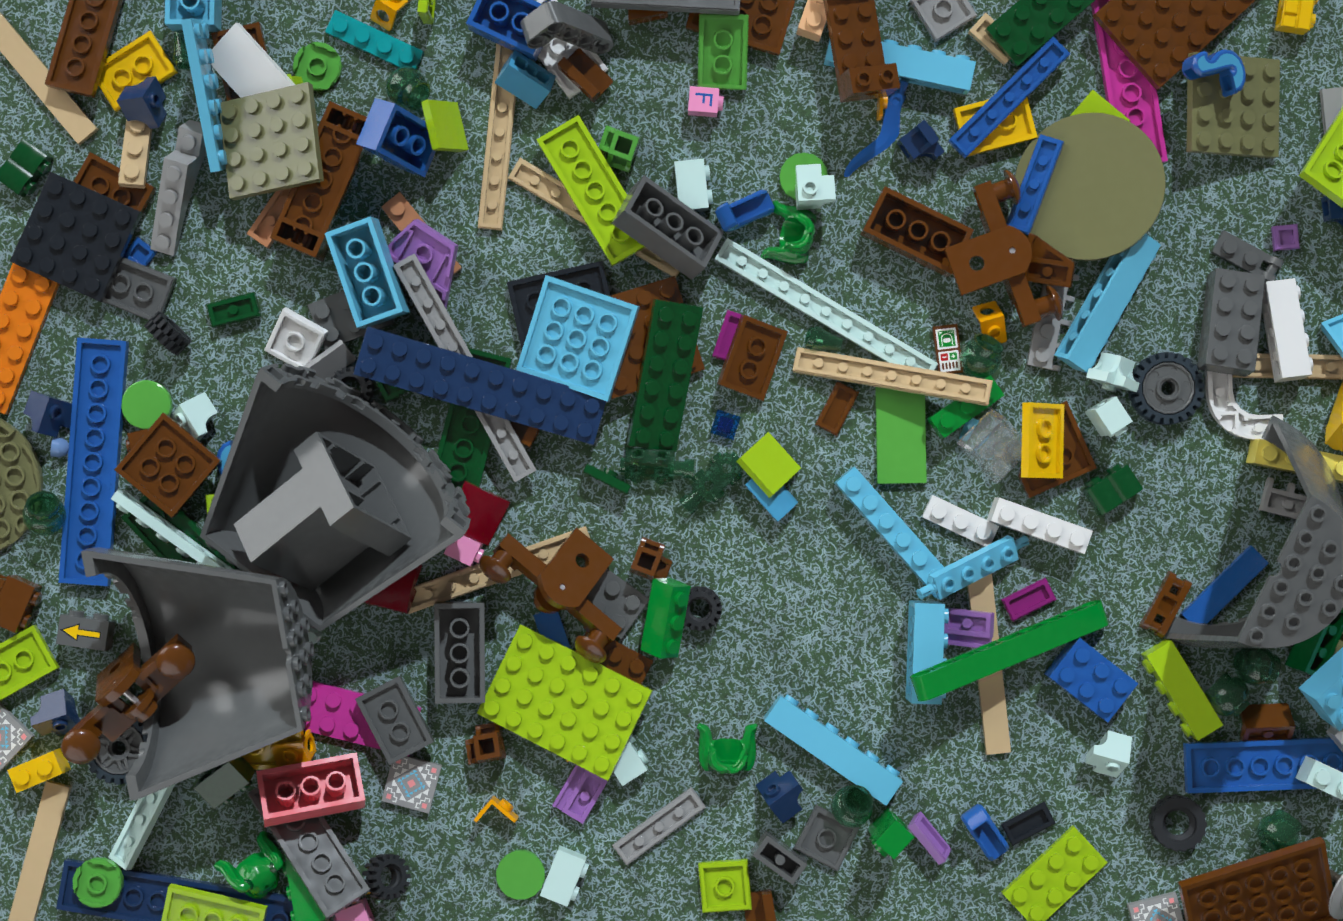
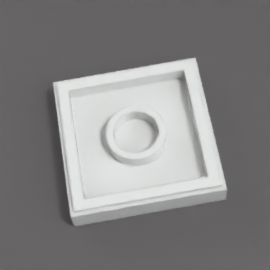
M285 307L282 309L264 351L295 367L304 366L317 357L329 331Z

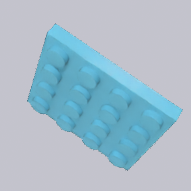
M545 275L516 370L567 385L570 389L607 402L610 401L640 306Z

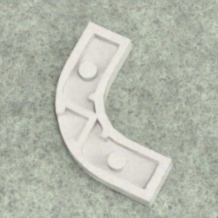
M1204 371L1206 401L1216 422L1224 430L1239 438L1248 440L1263 439L1261 437L1272 415H1255L1242 410L1234 398L1231 374ZM1274 414V415H1273V416H1275V417H1277V418L1283 420V414Z

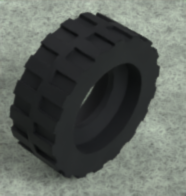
M1173 794V796L1167 795L1157 801V804L1151 809V814H1149L1148 819H1150V823L1148 824L1152 831L1151 834L1156 841L1168 849L1177 852L1181 850L1183 852L1190 848L1193 849L1196 844L1202 841V837L1206 834V815L1195 801L1183 795ZM1173 811H1182L1189 818L1188 829L1179 835L1170 833L1165 825L1167 816Z

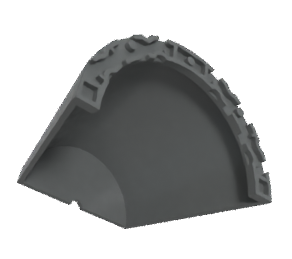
M286 363L281 368H278L277 364H270L260 368L257 372L200 537L205 540V543L210 548L220 552L230 564L236 565L242 571L281 577L250 563L234 523L302 469L294 449L316 431L376 466L412 537L410 541L391 556H387L369 546L313 591L289 581L298 596L304 617L309 619L310 627L322 631L463 537L470 525L471 519L467 517L470 514V509L465 503L467 499L462 488L458 486L455 488L451 482V471L447 465L439 459V456L433 449L428 453L421 445L424 440L387 408L374 399L370 403L359 398L362 394L361 391L347 386L336 378L326 377L324 380L315 376L316 371L303 366L295 367Z
M1272 415L1261 437L1287 454L1307 496V500L1276 560L1281 567L1279 573L1268 576L1247 617L1238 619V622H1219L1218 624L1211 625L1196 623L1175 616L1163 637L1164 639L1200 648H1280L1300 643L1316 635L1327 627L1342 610L1343 504L1333 473L1323 455L1304 434L1289 423Z
M102 547L88 548L81 551L86 577L104 574L108 579L115 578L113 579V584L119 592L129 595L130 598H126L125 602L132 612L142 664L148 661L176 634H179L192 646L196 660L192 672L157 702V709L143 723L142 734H148L147 741L140 742L139 757L135 759L130 771L125 776L130 801L145 797L303 731L306 723L311 720L310 706L313 686L311 657L314 656V645L312 641L309 642L308 632L310 631L309 619L304 617L298 596L288 580L276 576Z

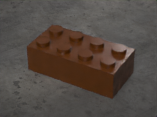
M884 186L860 235L949 277L952 275V271L944 249L969 240L974 229Z

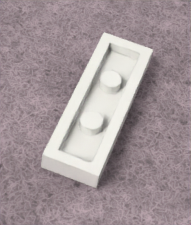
M931 495L922 514V518L984 547L992 543L999 528L998 525L934 495Z

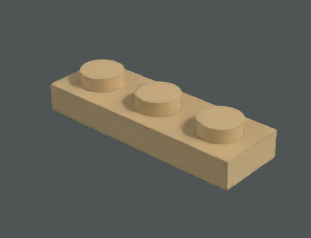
M126 119L118 180L120 187L145 189L152 129L138 120L127 121Z

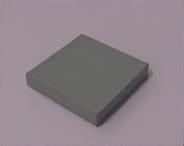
M815 804L793 848L838 871L860 827Z

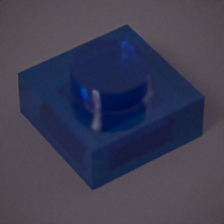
M717 409L710 433L734 440L741 417Z

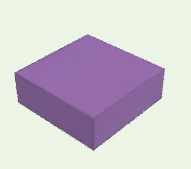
M1298 224L1271 227L1273 251L1300 249Z

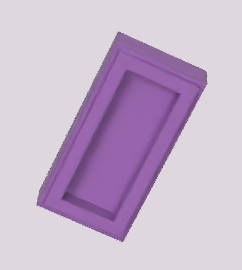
M920 811L913 816L908 828L938 865L946 861L951 848Z

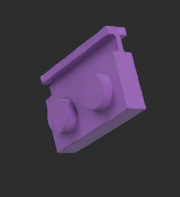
M947 608L949 609V621L944 623V633L948 634V645L978 648L992 642L994 634L993 612Z
M575 765L552 806L583 824L608 781Z

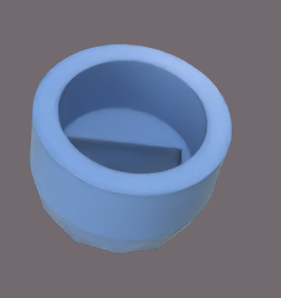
M53 437L51 457L67 455L69 443L63 438Z

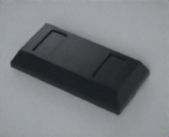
M1043 801L1001 823V826L1011 845L1014 846L1056 823L1046 803Z

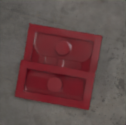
M465 481L462 490L467 499L465 503L470 509V514L467 517L471 520L464 536L489 545L510 501Z
M422 564L364 603L408 614L417 592L414 587Z

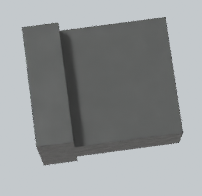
M317 431L294 449L302 469L234 523L250 563L311 591L319 587L369 546L387 556H391L412 539L376 466Z

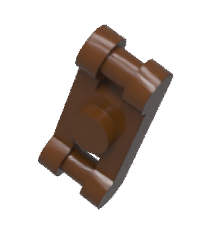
M1171 571L1167 572L1154 600L1139 624L1145 630L1150 629L1154 631V634L1160 638H1163L1167 633L1192 585V582L1177 578V574ZM1172 586L1177 588L1176 595L1169 592ZM1157 614L1163 617L1160 623L1154 621Z

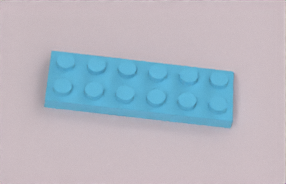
M203 19L181 20L210 172L222 171L226 169L227 155L223 146V132L220 119L222 100L217 97L216 89L219 88V82L216 73L213 74L211 65L214 63V55L212 49H208L206 39L209 38V29L207 24L203 23Z

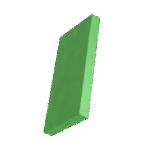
M875 387L877 484L927 483L925 395Z

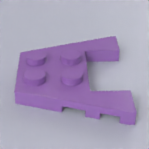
M414 219L388 245L392 260L398 263L415 253L447 309L458 245L421 220Z

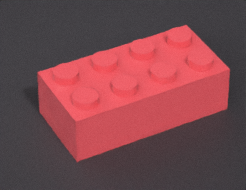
M357 752L256 771L264 827L365 808V795Z

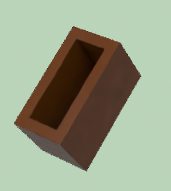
M18 575L7 576L0 592V627L14 633L27 629L33 618L30 613L33 607H36L42 599V593H40L42 586Z

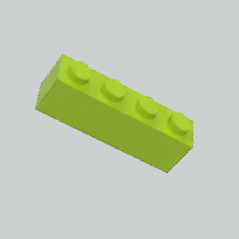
M1164 639L1141 653L1144 658L1141 661L1143 667L1149 674L1153 673L1157 681L1154 684L1161 695L1166 694L1170 701L1167 703V706L1174 716L1178 715L1183 722L1180 724V727L1187 737L1191 736L1199 741L1223 726L1172 640Z

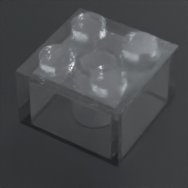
M992 408L957 442L958 446L980 472L996 484L1021 461L1022 436L1006 417Z

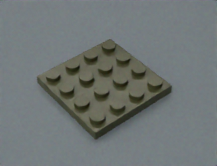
M1191 52L1188 54V57L1200 52ZM1240 56L1245 67L1246 81L1241 91L1224 97L1222 94L1219 73L1193 80L1187 78L1186 152L1256 158L1279 157L1280 60Z
M305 82L221 102L222 113H220L223 132V146L227 155L226 173L230 199L239 200L324 181L314 92L311 83Z

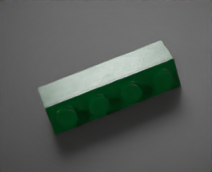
M1343 608L1336 618L1322 631L1305 641L1294 644L1284 665L1308 676H1312L1333 656L1343 633Z

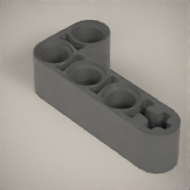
M557 1L543 3L523 18L520 23L527 46L531 49L541 48L554 38L596 54L606 53L614 46L605 21Z

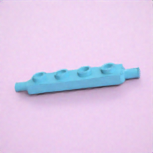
M1007 535L930 574L928 585L916 590L918 597L923 599L932 594L935 598L941 600L1019 559L1018 549L1029 545V539L1023 535L1014 540V537Z

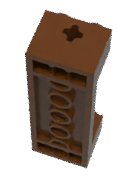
M823 0L840 103L885 98L898 90L900 83L896 63L885 64L875 1Z
M329 101L318 126L324 181L291 188L270 236L272 240L316 260L324 261L329 250L325 233L331 229L365 151L364 148L356 145V142L367 119L366 116Z

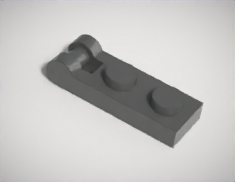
M1225 230L1220 233L1210 252L1245 272L1265 275V282L1274 281L1277 269H1281L1284 263L1283 260L1267 254ZM1262 262L1268 264L1266 271L1259 269Z

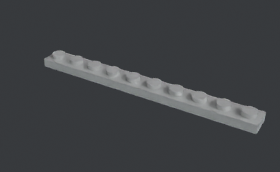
M415 253L394 264L393 267L438 347L473 357ZM474 410L514 482L536 471L509 420Z

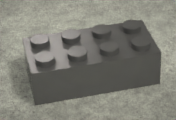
M645 175L630 189L612 221V224L691 280L706 268L724 233Z
M1215 268L1208 274L1198 354V370L1243 377L1255 372L1265 275Z
M484 601L435 602V704L485 703Z

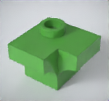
M606 125L598 148L609 153L607 158L609 166L629 173L641 137Z

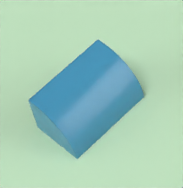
M514 50L498 74L495 84L537 109L551 92L556 76Z
M752 478L744 484L777 522L798 503L784 485L769 498Z

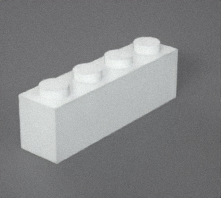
M1295 278L1264 283L1262 313L1275 383L1302 380L1312 375L1313 360L1309 357L1307 348L1309 346V337L1304 332L1303 326L1305 314L1300 309L1299 303L1301 292L1299 286L1296 285Z
M998 497L994 498L987 521L1081 554H1085L1093 532L1087 528Z

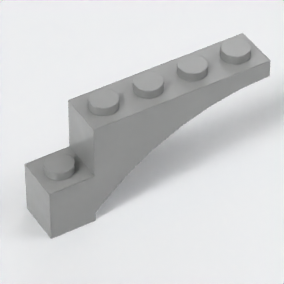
M189 119L179 126L176 148L172 153L164 157L150 249L171 256L177 253L187 206L206 155L200 122Z

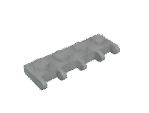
M1074 274L1073 281H1079L1080 276ZM1049 284L1042 285L1040 297L1047 295L1046 286L1053 287L1062 300L1063 311L1065 301L1075 302V297L1067 295L1068 287ZM1053 314L1035 323L1026 365L1060 372L1061 367L1052 364L1055 350L1060 345L1057 343L1060 325L1070 326V321L1064 319L1058 321Z
M1267 477L1259 510L1297 520L1307 500V496L1295 494V484L1290 482L1287 485L1286 491L1272 488L1274 478Z

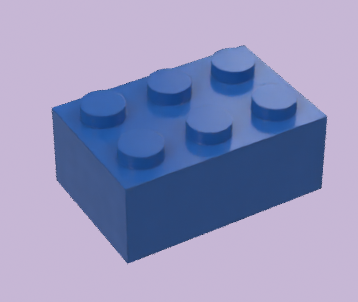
M535 0L476 1L466 22L469 31L512 51L516 50L535 62L543 48L531 49L527 46L520 24L523 18L542 5Z
M377 98L374 99L356 145L408 173L425 178L436 152L432 150L426 122L395 103Z
M1081 638L1068 642L1044 673L1049 679L1106 722L1111 720L1138 685L1135 680Z

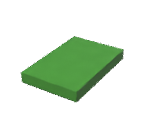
M699 14L698 87L719 88V90H747L749 15Z

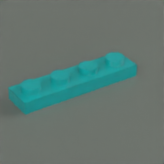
M337 10L334 11L325 30L326 34L413 75L424 55V51Z

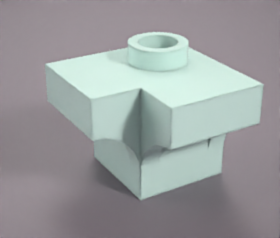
M821 164L796 165L795 193L797 210L821 209L822 205L835 202L834 175L822 176Z
M1101 352L1098 364L1094 368L1088 369L1086 378L1102 384V389L1116 392V389L1137 392L1140 384L1133 378L1134 361L1123 356Z
M203 392L179 404L171 417L199 441L207 433L206 423L213 420L218 412L207 394Z
M1108 730L1101 738L1100 744L1094 745L1086 754L1085 763L1093 765L1094 772L1117 778L1129 765L1132 737Z

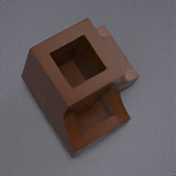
M642 537L629 572L651 581L654 578H667L672 560L662 556L665 545Z
M494 722L476 725V735L472 739L465 740L468 765L506 759L502 726Z

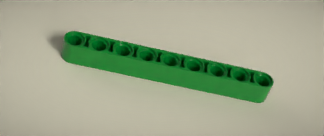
M1102 600L1087 602L911 675L910 678L918 701L936 698L1109 625Z

